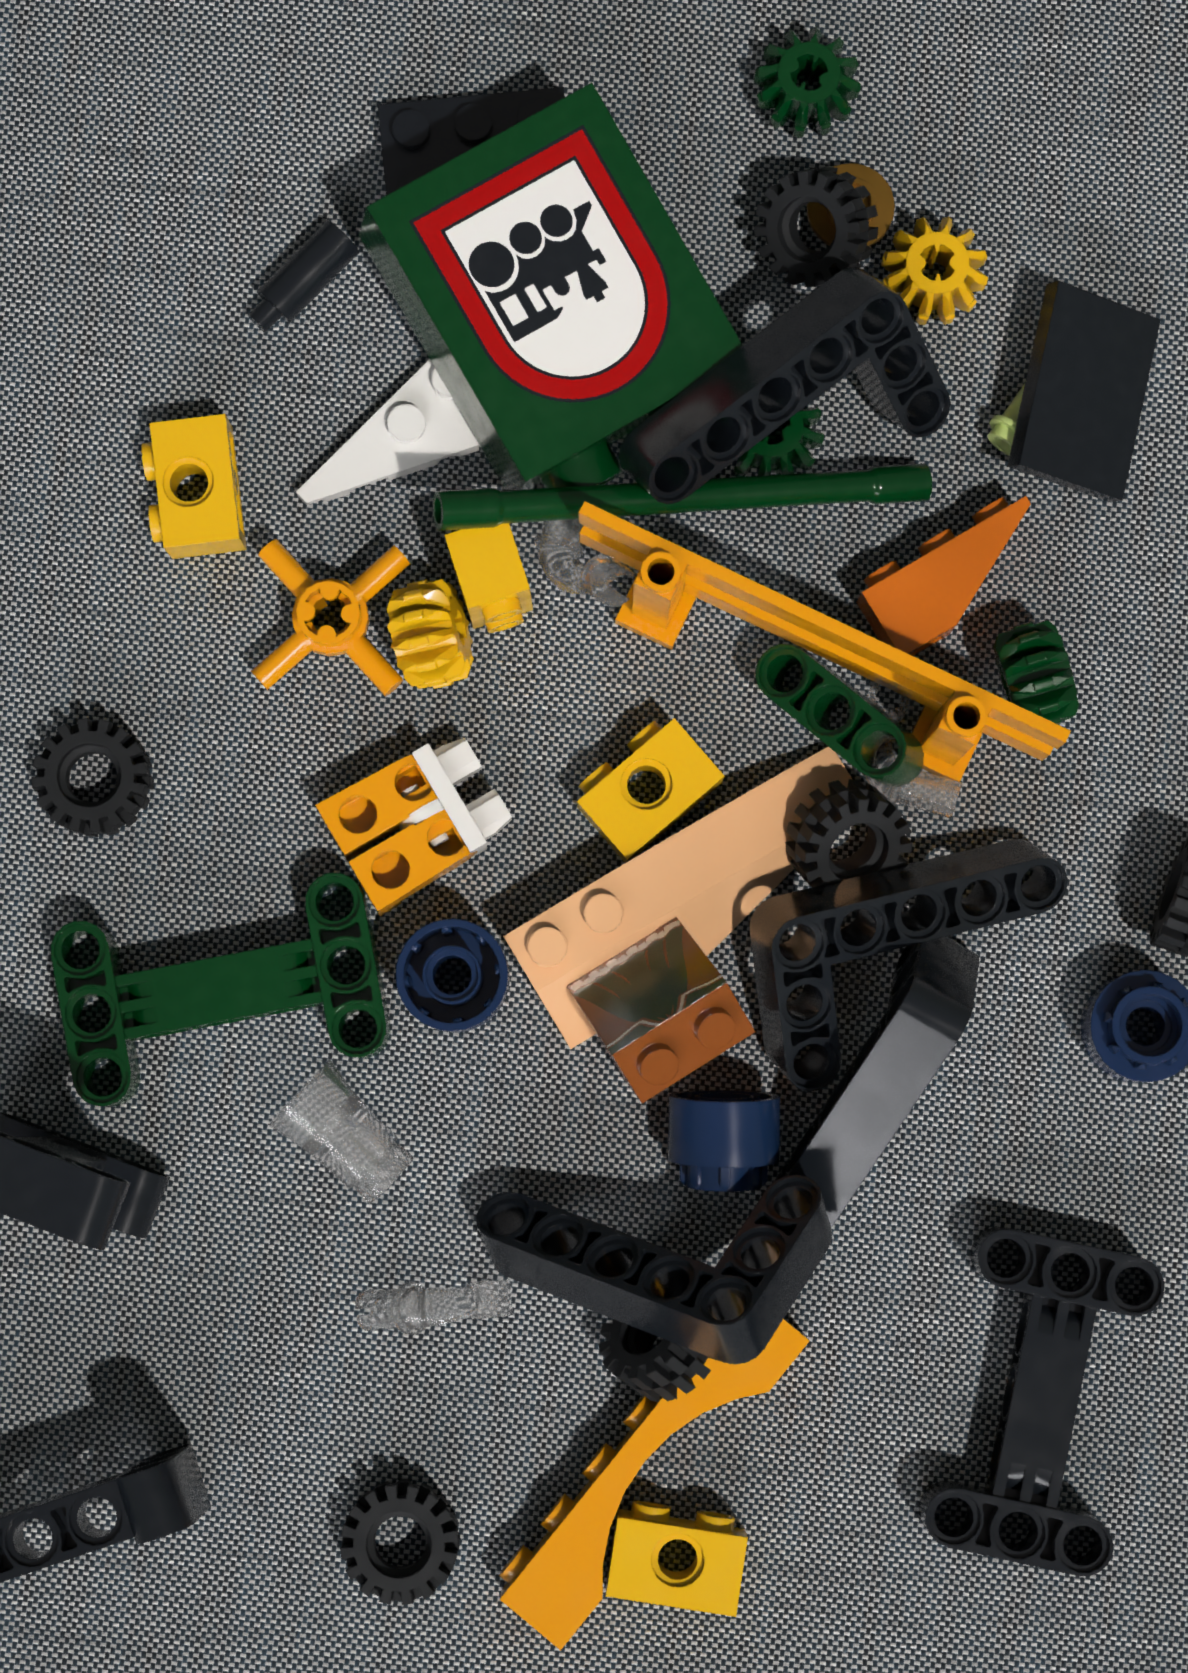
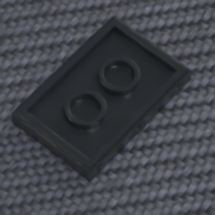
M1061 281L1046 284L1007 467L1107 502L1123 501L1161 319Z

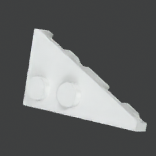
M429 359L296 491V494L306 505L320 500L331 501L349 495L350 490L386 478L390 481L435 466L440 460L451 456L461 457L479 451L480 445Z

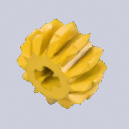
M949 216L942 218L937 232L932 231L929 222L924 217L916 220L914 236L909 232L898 230L892 241L896 250L886 251L881 261V266L892 272L883 279L882 283L896 293L902 292L900 296L905 301L908 309L912 304L919 307L916 315V322L919 325L927 323L932 310H936L939 319L945 325L953 322L955 307L962 311L970 312L977 302L972 292L983 291L988 281V277L977 270L987 260L986 251L980 249L967 250L975 236L972 229L962 231L957 237L951 235L950 231L953 224ZM926 262H928L930 269H932L934 262L944 266L946 271L942 280L940 274H936L934 280L924 276L923 271Z
M425 579L408 583L407 587L393 590L387 606L389 616L387 628L391 634V648L395 651L397 657V667L403 671L404 679L411 687L416 686L418 689L432 686L434 689L453 685L454 681L466 679L474 660L471 651L473 641L469 634V621L465 617L463 602L458 599L456 589L449 582L446 583L442 579L429 582Z

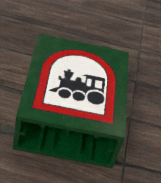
M593 83L586 85L366 207L359 237L505 490L531 489L540 483H543L545 488L605 485L622 474L624 470L621 468L609 444L631 432L648 417L743 346Z

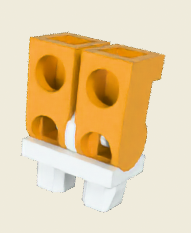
M466 738L442 745L434 751L428 743L412 752L411 755L390 764L315 805L380 917L400 905L401 901L454 870L470 858L487 850L486 840L496 835L512 820L510 812L495 789L466 806L454 787L456 784L482 770V766ZM401 829L400 832L396 833L390 838L384 840L383 842L369 849L370 845L376 843L377 841L388 836L394 831Z

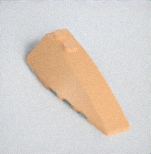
M828 746L670 836L503 936L570 1049L596 1035V1032L568 989V985L676 917L705 955L708 956L794 870L790 862L792 858L786 852L785 842L794 841L786 832L788 823L800 824L802 821L794 812L800 802L810 809L815 802L809 794L815 789L819 788L827 796L830 794L829 782L839 780L847 788L849 779H852L835 751Z

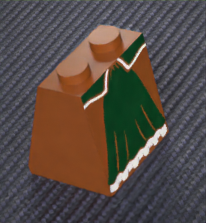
M677 917L567 986L626 1083L641 1103L646 1102L755 1033L754 1028L727 982Z

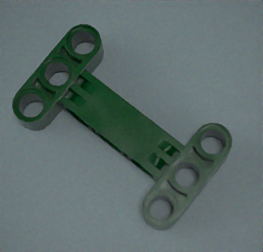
M327 873L318 877L310 885L306 893L305 907L311 939L123 974L118 945L114 936L107 929L87 921H73L64 925L56 932L51 943V959L72 1080L77 1094L85 1102L95 1106H119L128 1102L136 1094L140 1085V1068L135 1041L322 1005L324 1006L328 1034L332 1044L340 1053L353 1058H370L379 1054L386 1047L390 1038V1020L369 905L364 890L351 877L341 873ZM345 887L351 891L354 898V906L351 913L339 921L326 919L320 909V901L323 895L331 888ZM92 934L99 943L100 954L92 966L79 969L71 959V947L78 937ZM345 949L360 951L365 960V971L362 977L351 984L339 983L332 973L334 957ZM101 996L110 1006L111 1018L102 1030L93 1033L82 1022V1009L90 999ZM358 1011L370 1013L377 1024V1033L374 1040L362 1048L352 1047L343 1035V1026L346 1019ZM106 1059L113 1060L122 1072V1082L119 1088L108 1096L100 1094L92 1082V1074L95 1067Z

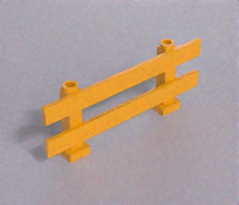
M584 501L579 511V523L583 525L579 533L580 543L639 570L619 610L615 624L672 650L698 598L924 705L911 733L921 743L924 760L921 769L955 785L960 782L983 733L1041 761L1050 756L1053 747L1056 749L1060 748L1068 739L1071 730L586 501Z

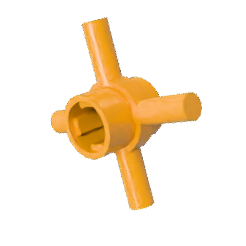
M278 539L272 540L262 548L258 556L296 599L292 611L295 633L251 670L261 684L268 690L313 651L314 653L329 657L347 654L384 696L393 692L404 679L365 637L369 625V613L366 603L410 565V562L403 553L393 545L349 584L346 581L334 578L315 581ZM339 600L343 607L341 617L347 623L345 627L337 633L329 625H323L317 630L310 621L323 608L328 606L326 601Z

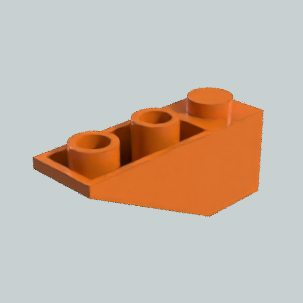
M1027 496L1011 505L1008 504L1005 497L999 498L972 516L976 525L955 537L951 529H947L919 546L918 550L922 557L901 569L895 560L867 576L863 581L868 589L861 592L856 603L877 638L886 644L915 656L949 636L1031 505Z

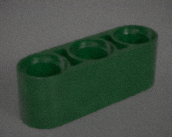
M791 644L773 646L762 654L757 663L755 675L761 691L859 772L887 786L896 787L908 784L918 776L924 760L921 743L913 734L824 663ZM800 663L803 668V676L799 685L791 691L784 692L782 684L786 671L791 666ZM849 701L851 709L847 722L841 728L831 730L829 716L832 709L838 703ZM896 739L899 746L897 758L889 767L879 769L876 762V754L879 747L887 740Z

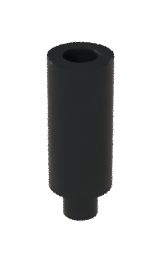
M326 220L257 290L262 301L248 314V317L265 333L280 318L290 324L359 254L358 248L341 229L331 221Z

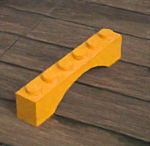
M783 1319L765 1349L756 1358L746 1363L735 1365L708 1358L704 1365L711 1370L705 1379L696 1374L692 1378L696 1388L686 1394L677 1387V1399L667 1401L660 1396L659 1402L651 1401L647 1397L642 1396L623 1420V1423L631 1429L615 1449L605 1443L597 1451L582 1471V1474L589 1479V1482L574 1500L563 1494L540 1524L548 1532L533 1551L522 1545L500 1572L499 1576L507 1582L501 1590L500 1600L559 1650H562L603 1599V1562L610 1527L626 1489L644 1462L671 1434L702 1413L735 1399L769 1392L810 1340L786 1319Z

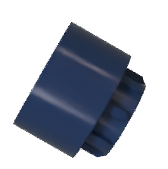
M444 919L422 927L408 939L397 961L396 984L403 1004L416 1019L440 1031L457 1033L470 1031L482 1026L499 1011L509 989V966L503 950L490 933L469 921ZM458 958L464 960L470 966L472 973L470 984L461 993L454 995L443 993L436 984V971L444 961Z
M1150 970L1134 971L1119 975L1101 984L1089 997L1081 1017V1037L1090 1059L1104 1073L1126 1082L1159 1081L1181 1071L1188 1064V989L1175 978ZM1135 1009H1142L1148 1012L1155 1022V1034L1151 1041L1145 1045H1139L1132 1041L1126 1031L1127 1018Z
M692 1090L669 1094L668 1160L672 1163L680 1164V1181L685 1187L719 1192L751 1191L762 1188L768 1181V1166L779 1163L780 1096L772 1093L744 1090Z

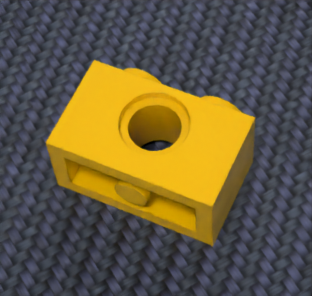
M226 414L149 423L151 442L142 443L141 452L146 480H156L158 504L149 505L148 507L153 542H163V548L172 559L247 550L234 433ZM198 474L208 478L207 490L199 499L183 501L177 498L178 485L185 477Z
M509 523L500 524L494 528L462 529L445 534L450 558L473 629L486 625L488 633H495L523 623L522 614L532 611L533 605L528 580Z
M675 718L663 728L656 721L650 723L627 744L633 754L615 769L608 762H605L578 786L585 795L577 801V808L625 863L638 856L722 784L725 777ZM650 771L662 779L665 791L660 799L653 803L644 804L631 797L627 785L631 777L636 773Z
M632 1501L631 1511L617 1510L606 1581V1597L736 1617L748 1536L745 1528L734 1527L735 1517L717 1512L697 1511L695 1521L670 1517L671 1507L646 1501ZM675 1539L690 1543L696 1551L693 1563L687 1569L678 1572L666 1569L658 1559L663 1545Z

